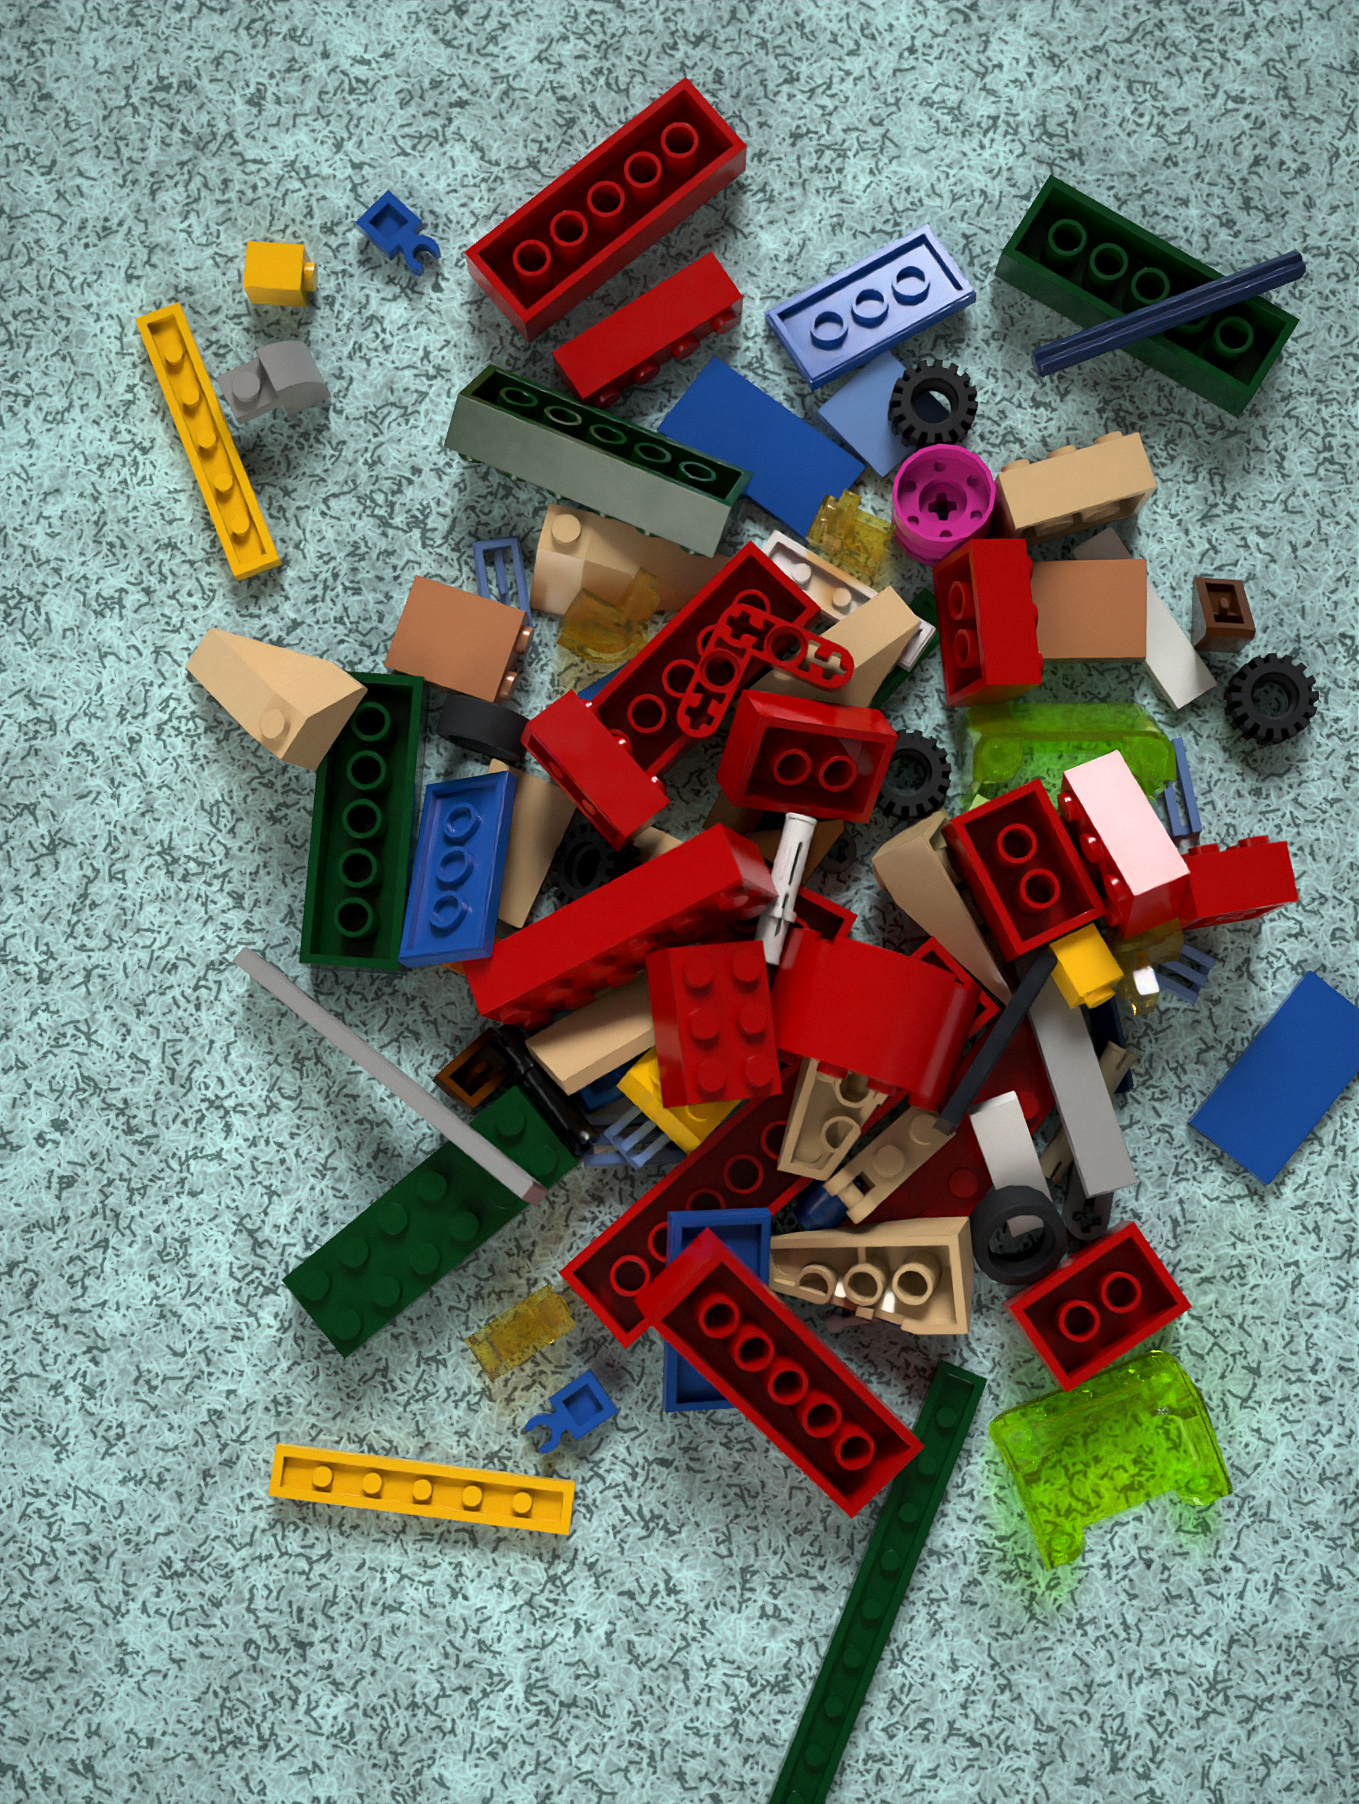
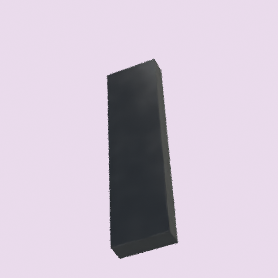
M1043 949L1041 950L933 1125L935 1129L947 1136L949 1134L952 1135L957 1129L1057 965L1056 957Z

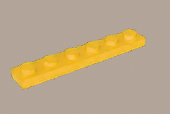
M180 302L135 318L234 577L237 581H241L282 565Z
M279 1442L275 1446L268 1496L569 1535L576 1481Z

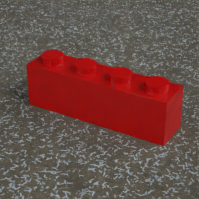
M711 251L553 351L554 369L576 400L600 410H605L617 402L621 397L620 391L636 382L638 386H641L654 379L661 371L660 366L674 357L677 360L689 357L699 348V341L713 332L716 335H722L731 330L740 320L743 296Z

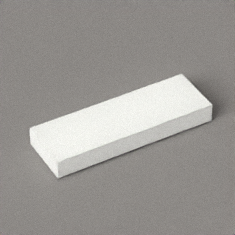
M1014 1090L970 1106L967 1112L995 1190L1009 1185H1027L1042 1191L1053 1202ZM1018 1216L1006 1221L1012 1237L1044 1226L1043 1221L1035 1216Z

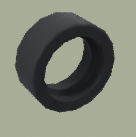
M450 695L446 697L436 727V733L446 741L470 751L500 760L521 762L525 759L527 749L520 742L526 723L530 720L519 713L494 703L464 695Z
M1009 1185L990 1192L976 1204L969 1216L972 1250L979 1268L991 1280L1001 1284L1027 1285L1041 1280L1058 1266L1066 1253L1068 1235L1055 1205L1042 1191L1027 1185ZM1018 1216H1035L1043 1221L1044 1230L1041 1236L1027 1250L1014 1255H1000L990 1250L989 1240L1005 1221Z

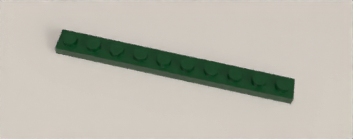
M942 1359L938 1360L911 1429L925 1447L891 1480L766 1804H824L988 1381L987 1378Z

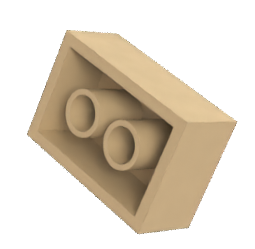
M1121 431L1111 432L1097 438L1093 442L1094 445L1076 450L1075 445H1068L1050 452L1047 455L1048 459L1030 464L1029 459H1021L1002 467L1001 473L997 474L994 481L996 491L991 519L997 539H1026V547H1031L1138 515L1157 488L1139 432L1123 436Z

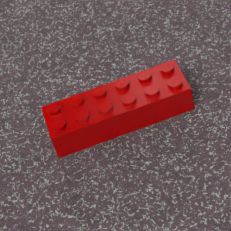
M685 76L467 249L464 254L469 275L530 344L746 171L747 145Z
M751 540L590 701L600 713L601 723L613 736H620L628 743L634 753V760L646 774L652 773L659 780L699 742L690 740L683 735L678 725L677 711L717 622L725 609L740 603L751 605L807 631L820 620L821 607ZM742 616L739 622L730 620L727 624L733 629L732 637L734 639L740 640L743 634H749L758 638V644L754 649L761 652L764 650L765 638L773 628L765 624L763 626V634H760L749 628V618ZM782 635L776 638L772 643L774 656L780 660L798 640L790 635ZM722 659L711 662L706 669L707 679L717 686L730 683L735 674L732 664ZM751 660L733 702L741 696L743 689H750L771 668ZM698 686L695 693L704 694V700L699 710L692 711L689 709L686 713L691 718V728L698 730L701 724L710 726L713 722L707 713L712 698L719 704H722L725 698L711 695L701 686Z
M719 823L493 945L492 957L464 960L461 964L482 1017L519 1027L526 1031H535L549 1025L553 1021L552 1016L565 1009H578L588 1005L595 999V993L607 987L615 988L632 982L637 977L636 972L646 967L645 955L666 948L685 947L693 942L703 943L710 941L723 932L722 927L737 919L748 920L762 914L767 909L766 904L779 898V895L758 845Z
M708 1227L634 1299L645 1320L851 1519L925 1447L908 1425Z

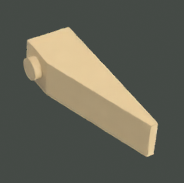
M549 503L537 547L529 601L530 609L572 619L592 618V616L613 614L632 615L636 614V612L660 610L679 611L732 558L718 553L715 554L713 559L708 556H694L682 550L679 544L665 538H653L641 534L633 525L615 519H606L592 512Z
M889 585L820 635V637L841 645L853 657L854 671L852 679L845 688L831 693L822 691L772 669L748 690L869 708L873 702L872 698L887 674L891 673L922 622ZM809 645L806 661L799 668L808 672L810 662L824 669L823 678L830 681L835 674L841 676L845 674V671L839 668L840 659L838 657L832 656L829 662H823L814 658V653L818 647ZM800 650L785 661L795 659L799 655ZM740 697L731 704L735 710H737Z
M210 627L185 666L253 738L280 760L312 771L317 769L368 690L331 661Z
M941 806L884 843L871 859L873 874L878 885L884 891H889L893 900L930 936H934L958 962L1007 1006L1017 990L1018 984L1011 963H1006L940 832L950 820L944 806Z
M805 1058L801 1062L777 1168L781 1171L827 1182L861 1134L860 1129L878 1104L882 1105L888 1095L866 1088L868 1078L848 1072L846 1081L816 1071L819 1062Z
M969 1217L914 1218L771 1235L769 1288L771 1290L820 1305L830 1303L856 1311L855 1316L872 1320L875 1317L902 1325L901 1330L918 1335L968 1334L970 1331L974 1260Z

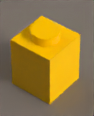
M247 241L243 288L251 304L308 307L309 292H316L318 267L317 263L311 262L305 245Z
M1094 923L1048 946L1046 952L1056 957V962H1058L1051 976L1071 1010L1084 1003L1087 1004L1089 1009L1094 1008L1116 994L1113 988H1115L1124 974Z

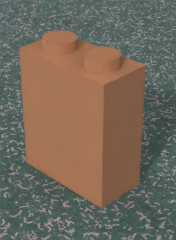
M1147 559L1032 561L1033 575L1030 583L1032 600L1038 609L1037 645L1038 651L1043 656L1044 664L1130 663L1145 661Z
M416 575L383 666L391 674L424 676L430 688L447 694L464 695L501 706L503 699L510 701L515 692L518 673L513 671L519 654L526 656L531 647L534 628L528 626L530 619L526 611Z

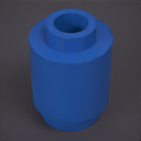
M843 1163L841 1166H837L832 1175L835 1174L846 1163ZM857 1175L852 1182L864 1195L865 1192L862 1187L865 1185V1182ZM814 1179L798 1196L799 1203L793 1209V1213L798 1221L808 1231L838 1228L848 1217L846 1214L848 1207L837 1195L832 1197L822 1186L826 1181Z

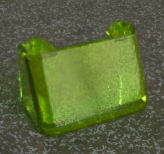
M1131 702L985 703L975 705L969 709L961 720L959 730L961 802H972L977 794L987 799L988 789L992 783L1008 781L1017 774L1022 766L1023 754L1107 755L1118 750L1147 799H1156L1176 781V754L1174 746L1148 709L1140 704Z
M1150 1351L1097 1372L1068 1393L1058 1388L996 1415L988 1426L989 1435L1037 1553L1047 1571L1060 1565L1072 1563L1081 1555L1087 1544L1083 1527L1173 1490L1183 1503L1202 1507L1234 1493L1203 1394L1175 1357L1169 1352Z

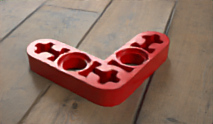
M743 603L734 604L725 609L720 616L678 707V725L683 735L690 740L705 741L715 736L721 728L751 660L757 661L819 690L831 693L842 690L851 681L854 671L853 657L841 645L758 608ZM742 616L748 617L749 628L760 634H763V626L765 624L773 627L765 638L764 650L761 652L754 649L758 644V638L749 634H743L740 640L734 639L732 637L733 629L727 625L730 620L739 622ZM782 635L793 636L800 644L801 650L799 655L791 661L779 660L772 652V643ZM809 645L818 647L814 653V658L823 662H829L832 656L838 657L840 659L839 668L845 671V674L843 676L835 674L830 681L823 678L824 669L810 662L808 672L799 668L806 661ZM722 659L732 664L735 674L730 683L717 686L707 679L706 669L715 660ZM698 686H701L711 695L725 697L722 704H719L712 698L707 712L708 717L713 720L710 726L701 724L698 730L691 728V718L686 713L689 709L698 711L704 700V694L695 693Z

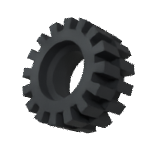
M935 359L933 366H928L927 360L920 361L916 369L913 370L911 366L904 371L902 378H898L894 385L889 401L888 421L893 422L891 430L894 436L899 433L902 436L900 441L902 445L906 448L910 443L916 445L914 452L937 444L956 445L958 441L961 443L971 429L978 410V402L975 401L977 390L975 386L969 387L968 384L971 378L966 372L961 376L957 374L959 366L952 362L949 369L942 367L943 360ZM929 391L941 393L949 401L951 413L943 422L936 424L927 423L920 419L915 411L914 402L916 398L922 393Z
M1268 653L1264 658H1261V655L1252 658L1247 664L1245 663L1227 683L1229 687L1224 692L1223 700H1227V706L1224 707L1225 716L1231 715L1233 721L1230 723V726L1235 731L1239 728L1244 732L1241 735L1242 738L1247 741L1251 738L1256 739V744L1266 745L1268 742L1276 745L1291 739L1311 723L1309 720L1315 716L1318 707L1313 705L1319 699V691H1312L1311 686L1316 683L1313 675L1308 678L1304 675L1303 671L1307 667L1302 662L1295 666L1291 663L1294 657L1284 655L1279 659L1277 658V653ZM1270 682L1279 685L1285 691L1288 705L1283 715L1267 717L1256 709L1253 703V693L1257 685Z
M906 729L897 731L898 739L888 767L897 759L910 758L921 765L925 778L919 790L913 793H901L890 785L886 771L874 809L877 807L882 811V815L888 818L894 816L898 818L897 821H906L908 818H914V820L922 818L938 806L949 789L951 782L949 775L952 769L951 763L946 761L948 754L944 747L942 749L937 747V740L932 736L929 739L923 737L922 731L914 730L913 733H906Z
M587 822L586 826L580 824L574 827L576 835L571 833L565 835L563 839L567 843L566 847L558 846L555 854L560 855L559 862L552 861L550 870L557 872L556 876L550 878L551 886L558 888L553 892L555 897L562 900L561 904L566 906L641 866L642 862L634 859L640 855L639 848L633 845L635 841H631L617 853L591 822ZM600 859V867L594 880L591 882V876L594 866Z

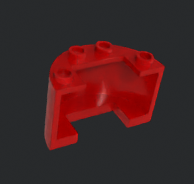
M791 928L770 990L778 1062L791 1065L794 1057L799 1059L807 1058L819 1062L816 1071L827 1076L846 1081L848 1072L868 1078L866 1088L893 1097L896 1096L897 1091L909 1094L907 1104L936 1113L939 1105L946 1106L982 989L975 983L966 980L964 985L956 983L957 975L881 947L838 935L829 941L820 938L821 932L803 928Z

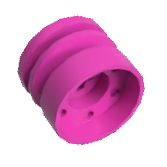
M937 444L918 450L902 464L894 478L891 526L896 543L909 558L924 566L932 567L969 540L987 539L993 514L996 487L990 469L977 454L958 445ZM936 508H945L948 520H939L937 513H935Z

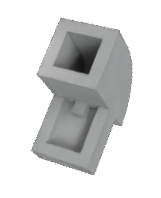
M296 340L280 341L258 348L256 352L259 357L215 377L239 425L282 405L288 416H291L331 397L329 389L307 345Z

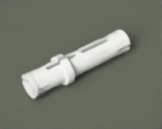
M790 812L786 813L785 816L786 821L771 873V878L779 898L766 904L767 909L760 914L754 940H763L766 964L773 966L780 965L779 960L789 923H795L797 913L793 912L814 829L818 822L814 818Z

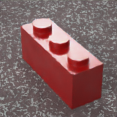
M571 689L526 723L520 742L618 853L659 820L671 801L666 797L667 791L662 782L652 773L646 774L634 760V753L628 743L620 736H613L601 723L602 719L596 707L585 698L580 699Z

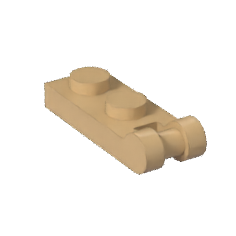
M910 1105L822 1185L832 1197L837 1195L848 1207L846 1214L855 1224L868 1216L889 1194L956 1134L954 1131L952 1135L949 1134L947 1136L933 1127L940 1116L938 1112L934 1113ZM857 1175L870 1188L864 1195L852 1182Z

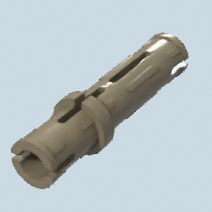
M1109 1040L1098 1063L1113 1105L1117 1099L1114 1092L1137 1056ZM1062 1122L1039 1158L1044 1176L1049 1179L1052 1177V1180L1058 1184L1062 1183L1064 1175L1074 1160Z

